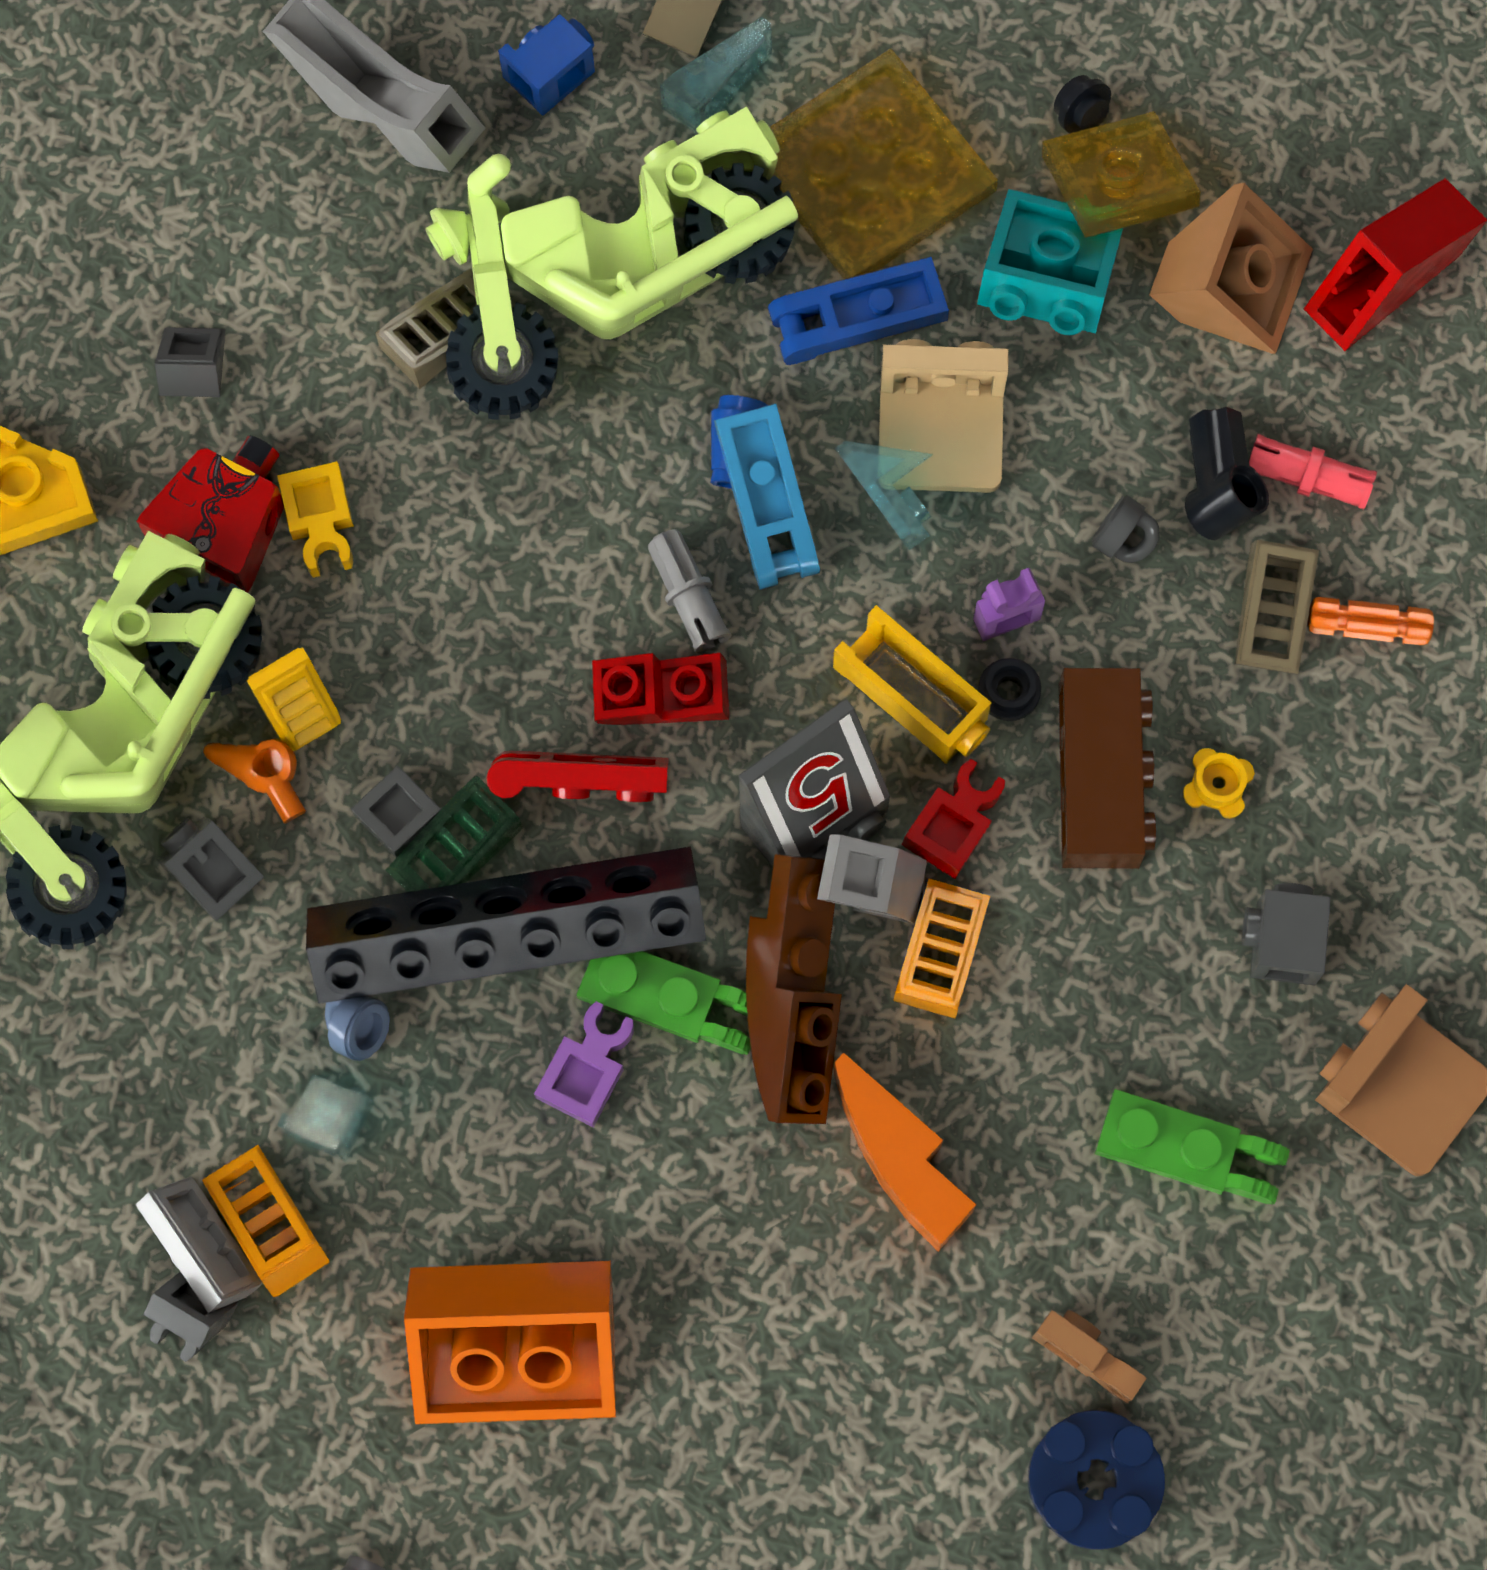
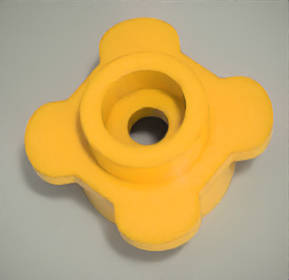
M1211 748L1199 750L1194 755L1192 761L1195 767L1192 782L1188 783L1183 789L1185 802L1193 808H1199L1204 805L1219 810L1220 814L1227 819L1238 817L1245 808V803L1242 799L1244 789L1253 780L1255 775L1252 764L1246 759H1238L1227 753H1217ZM1216 778L1222 779L1225 784L1224 787L1220 789L1214 787L1213 780Z

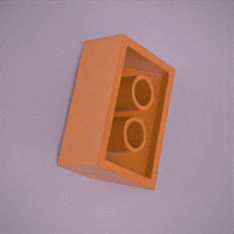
M611 1261L410 1268L404 1325L415 1424L616 1417L614 1302Z

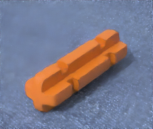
M1316 597L1309 608L1308 628L1314 634L1334 636L1335 630L1343 631V637L1393 642L1394 637H1402V643L1426 645L1432 638L1434 615L1433 611L1427 608L1408 606L1407 612H1401L1399 605L1348 600L1347 605H1340L1339 599Z

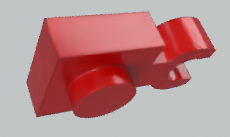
M972 759L966 761L957 773L953 784L955 796L938 787L905 835L901 844L954 879H956L992 823V820L978 811L992 808L999 800L1005 787V780L998 777L989 790L978 791L974 789L969 779L977 762Z

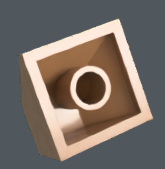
M1245 183L1234 184L1168 242L1149 295L1180 323L1276 354L1313 248Z

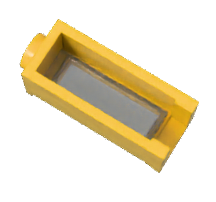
M877 605L868 613L867 629L851 647L842 641L834 649L833 668L878 704L941 758V761L945 764L958 751L965 757H968L988 735L991 728L985 722L988 720L991 702Z

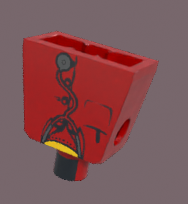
M251 435L247 436L232 461L208 448L199 449L143 510L136 522L144 536L150 531L162 538L166 534H172L188 541L199 550L198 556L205 559V572L220 578V580L228 584L232 582L248 593L253 586L284 510L282 496L278 487L266 479L280 454L267 442Z

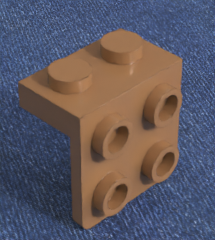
M1406 984L1392 999L1381 992L1358 1022L1359 1025L1367 1030L1365 1035L1353 1050L1342 1043L1319 1073L1329 1082L1316 1097L1315 1101L1414 1176H1424L1432 1170L1486 1098L1487 1067L1417 1016L1428 1000Z

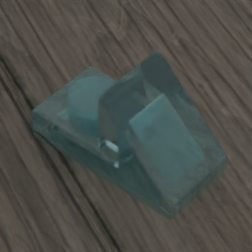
M844 440L835 447L908 550H911L930 536L922 523L932 516L910 486L899 494L893 484L931 457L932 453Z

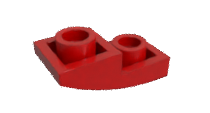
M653 653L592 661L594 721L597 724L633 725L729 720L727 660L721 653L659 660Z

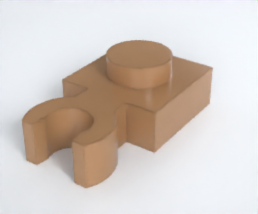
M1051 1310L1032 1339L1085 1376H1090L1126 1404L1132 1401L1147 1378L1130 1365L1108 1353V1349L1096 1341L1101 1334L1100 1330L1088 1320L1071 1310H1067L1063 1317Z

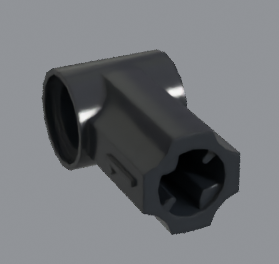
M1229 407L1214 410L1204 409L1189 418V433L1197 488L1187 494L1185 498V511L1193 528L1208 540H1217L1266 511L1269 505V494L1266 484L1254 468L1249 466L1242 414Z

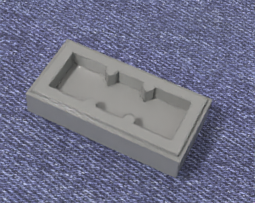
M192 1176L149 1191L136 1204L170 1255L172 1262L180 1270L208 1313L246 1298L263 1284L249 1259Z

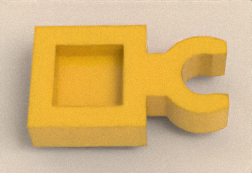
M338 461L277 475L288 527L293 541L310 537L303 548V559L313 578L320 576L318 558L327 550H334L339 553L344 570L352 569L353 554L345 537L337 532V530L354 527Z

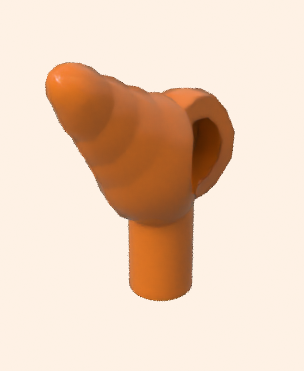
M274 738L264 740L258 745L209 743L203 748L205 757L215 765L244 782L250 789L258 793L267 794L284 824L306 812L290 784L295 776L297 759L294 751L285 742Z

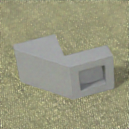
M830 834L817 899L853 907V911L915 923L927 860L900 848L844 835Z

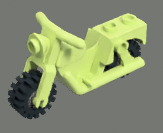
M747 106L732 115H729L727 110H724L703 121L696 128L698 134L679 145H677L675 140H671L652 150L645 156L644 162L646 164L641 167L639 175L638 197L640 206L634 216L618 224L606 223L592 218L580 210V203L573 196H563L509 213L508 204L492 194V188L508 176L511 170L510 160L503 154H495L469 175L467 183L470 214H465L464 211L435 208L430 211L433 224L425 228L431 243L444 261L453 256L456 262L462 265L467 262L470 251L477 306L473 307V314L467 317L464 313L457 321L456 330L454 332L451 331L446 351L449 383H452L454 394L460 402L464 399L469 404V410L476 414H479L480 411L488 413V419L499 420V415H509L510 420L521 417V412L528 409L531 413L538 408L540 400L543 397L547 399L552 390L554 379L556 380L558 347L556 348L553 331L551 327L547 329L544 326V318L535 311L531 315L526 312V305L516 302L515 307H511L507 278L601 339H613L625 334L723 276H726L725 283L735 284L737 278H745V284L755 282L758 275L762 273L765 277L772 273L777 263H782L788 252L795 233L794 226L798 219V213L789 190L783 193L780 190L782 181L773 175L778 162L776 154L780 152V149L767 123L763 120L756 122ZM684 217L683 227H685L683 238L686 248L690 247L691 250L678 257L673 218Z
M148 531L139 548L129 545L122 554L113 573V579L119 581L111 598L108 602L99 598L85 621L82 632L89 635L87 639L89 658L93 662L94 667L106 680L103 694L99 699L85 708L73 711H58L48 703H39L32 708L0 744V841L13 855L14 860L12 866L7 868L6 873L7 899L15 920L17 919L21 925V929L29 937L33 935L39 939L41 944L49 947L53 943L61 945L62 949H74V944L84 942V945L88 946L95 943V938L100 934L104 933L106 936L114 928V921L117 917H121L124 910L125 897H127L124 865L119 860V854L113 846L109 847L104 842L103 836L95 831L90 835L84 832L83 827L72 825L71 830H61L60 825L48 827L49 833H47L28 811L142 813L150 809L157 801L215 692L219 691L220 695L224 696L232 692V686L236 683L242 686L249 679L251 669L255 670L259 661L262 644V623L260 615L256 616L255 598L232 582L228 588L220 585V578L209 576V583H203L205 580V559L198 556L200 552L194 545L172 534H166L162 538ZM167 591V595L162 599L160 596ZM155 600V602L152 604V611H153V612H152V613H148L146 610H147L148 607L151 605V603ZM148 659L152 669L158 670L160 680L167 687L170 683L177 686V691L172 700L145 671L144 663Z

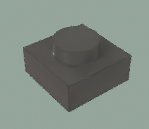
M398 765L351 808L353 815L397 859L444 816L441 808Z

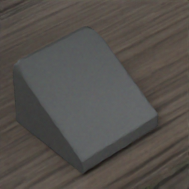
M172 327L164 329L155 360L160 396L220 397L225 329Z

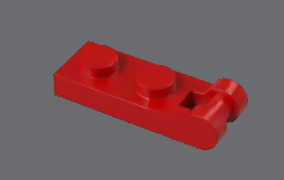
M504 751L493 760L486 780L490 791L501 798L514 797L519 794L523 787L552 788L553 797L562 799H586L590 797V790L616 791L617 800L650 802L654 800V792L667 793L669 758Z

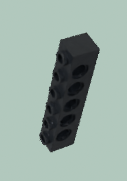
M691 846L307 908L306 951L318 1004L707 941Z

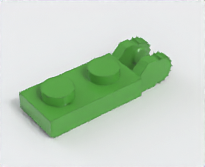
M643 951L590 960L577 992V999L590 1004L597 1001L603 1004L606 1010L625 1017L627 1016L633 1020L696 1043L702 1039L742 1055L749 1054L751 1048L750 1038L745 1033L734 1028L707 1022L714 1002L733 1008L734 1011L747 1016L746 992L743 990L721 985L720 979Z
M1114 1089L1094 1154L1220 1195L1227 1191L1264 1204L1273 1205L1279 1192L1276 1186L1259 1178L1229 1173L1234 1153L1238 1152L1256 1158L1257 1161L1267 1165L1284 1166L1287 1163L1290 1149L1257 1136L1240 1134L1241 1129Z

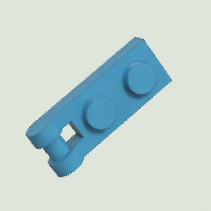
M777 404L714 420L750 553L751 565L759 589L778 585V578L800 573V577L804 578L819 574V562ZM789 531L792 549L771 554L767 537Z

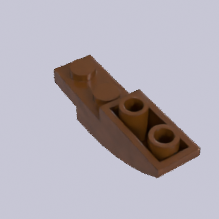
M775 854L767 917L750 916L746 956L748 1029L760 1095L768 1121L775 1123L826 1124L842 994L825 991L835 903L817 899L825 861L822 858Z

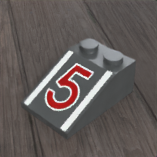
M847 698L739 775L741 827L772 867L775 854L825 859L830 834L844 835L867 841L886 824V820L882 815L888 812L890 795L856 711Z

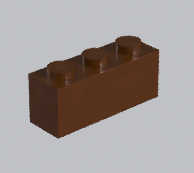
M1063 668L1058 685L1062 868L1139 869L1145 856V850H1154L1156 844L1155 813L1144 812V789H1152L1154 784V754L1152 750H1143L1142 727H1151L1152 691L1151 689H1141L1140 668Z

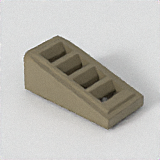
M468 269L398 314L375 332L380 349L419 389L447 367L446 351L448 348V338L451 331L454 332L457 327L442 311L450 305L460 317L464 313L467 317L473 314V311L459 298L467 290L475 297L473 271L471 269ZM431 320L447 335L440 341L425 327ZM414 334L428 347L422 353H419L407 341Z
M1256 540L1251 543L1234 664L1296 675L1299 673L1319 550ZM1266 565L1297 570L1296 581L1264 576ZM1262 589L1294 594L1293 605L1260 600ZM1258 613L1291 618L1290 630L1256 624ZM1254 637L1288 642L1287 655L1252 649Z

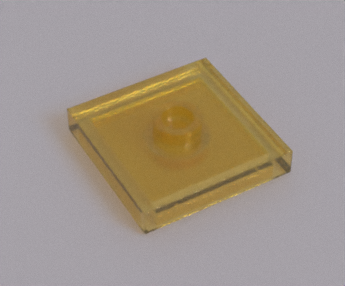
M1155 111L1042 141V158L1085 238L1199 207L1201 191Z

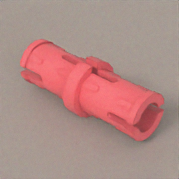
M1257 434L1249 459V466L1254 468L1259 475L1298 487V494L1309 497L1310 493L1314 492L1358 506V508L1363 510L1366 507L1373 488L1372 483H1374L1377 471L1367 470L1324 456V449L1313 446L1311 451H1307L1264 437L1261 434Z

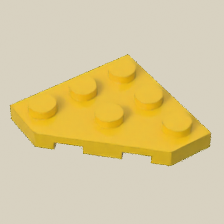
M0 426V555L98 522L81 467L74 457L52 449V451L24 440L19 433Z

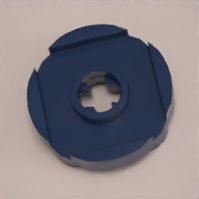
M1099 1410L1075 1413L1052 1426L1036 1446L1028 1467V1489L1031 1502L1037 1513L1041 1516L1045 1525L1055 1532L1056 1535L1076 1547L1103 1550L1121 1546L1147 1530L1162 1504L1165 1490V1474L1161 1457L1155 1449L1153 1440L1148 1432L1134 1425L1125 1417L1115 1413ZM1091 1460H1099L1106 1463L1107 1467L1104 1469V1472L1107 1473L1112 1469L1115 1476V1487L1104 1489L1102 1500L1088 1498L1085 1494L1089 1488L1085 1487L1080 1490L1078 1487V1472L1088 1471L1091 1466Z

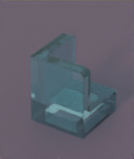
M313 1074L293 1116L291 1117L283 1113L277 1126L287 1137L346 1163L374 1103L365 1091L356 1087H352L350 1091Z

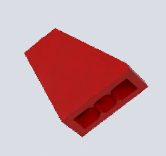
M1446 178L1442 179L1361 229L1304 307V310L1344 351L1348 350L1461 256L1487 222V218Z

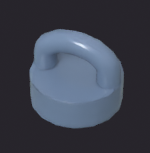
M372 996L326 1002L325 1021L330 1047L335 1052L356 1061H362L371 1057L379 1050L389 1030L390 1016L387 1006L381 1000Z

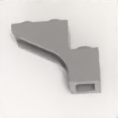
M289 0L263 30V33L332 112L341 118L375 123L400 154L414 166L450 173L486 129L451 85L430 81L404 67L325 0Z

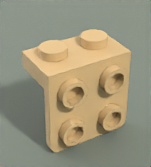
M919 339L902 340L896 345L883 344L878 450V482L882 487L899 490L984 493L994 492L1000 487L1002 480L1003 398L1008 375L1009 349L994 348L992 345L980 341L965 342L958 347L932 346L929 342Z

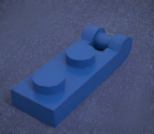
M932 257L784 295L773 300L767 307L773 326L780 327L784 340L780 342L779 347L786 365L812 360L824 353L948 321L949 309ZM819 314L823 326L806 331L803 320L806 317Z

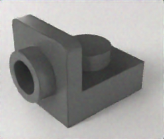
M205 817L201 818L196 824L190 818H187L176 826L161 842L166 851L158 857L157 861L176 878L216 921L264 878L212 820Z

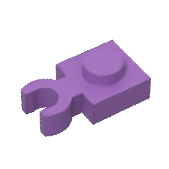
M1031 569L1021 570L1020 576L1015 580L999 583L997 579L987 585L986 591L982 594V599L976 603L973 618L982 641L1041 619L1045 599Z
M597 1001L588 1008L584 1016L583 1023L586 1037L583 1043L579 1044L564 1036L534 1093L536 1099L593 1128L624 1071L623 1065L609 1059L612 1052L624 1048L630 1042L634 1033L633 1019L627 1016L616 1033L611 1035L601 1033L597 1029V1024L604 1013V1006Z

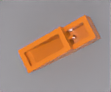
M843 1052L835 1061L834 1076L845 1115L859 1149L879 1184L902 1215L939 1252L973 1213L976 1204L929 1163L941 1149L943 1139Z

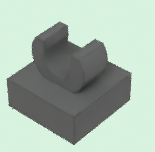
M179 1272L152 1294L143 1314L155 1322L150 1331V1341L158 1344L170 1331L185 1340V1347L181 1351L180 1359L187 1362L208 1341L226 1327L238 1302L208 1313L182 1273Z

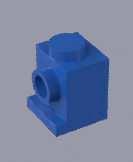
M559 14L547 25H539L530 30L524 36L516 51L508 43L498 50L502 76L543 116L595 72L592 49L594 48V41L580 22L573 18L567 21Z

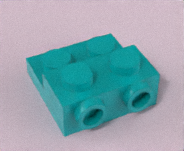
M1008 189L984 268L977 305L989 307L996 317L1003 320L1012 321L1026 316L1049 322L1056 332L1063 335H1075L1082 330L1096 334L1126 217Z

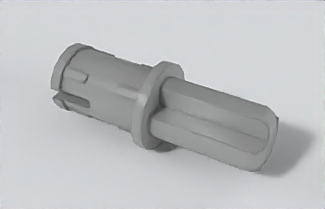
M672 529L653 537V540L648 544V550L669 592L665 597V601L669 606L676 607L693 643L694 651L702 653L715 647L713 640L717 638L720 643L728 641L732 634L726 627L709 592L712 582L709 577H702L682 533L677 529Z

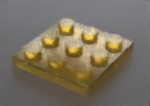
M891 48L770 126L780 149V152L776 154L778 162L773 174L782 181L780 190L783 193L789 190L798 213L797 220L844 280L877 271L997 191L998 179Z

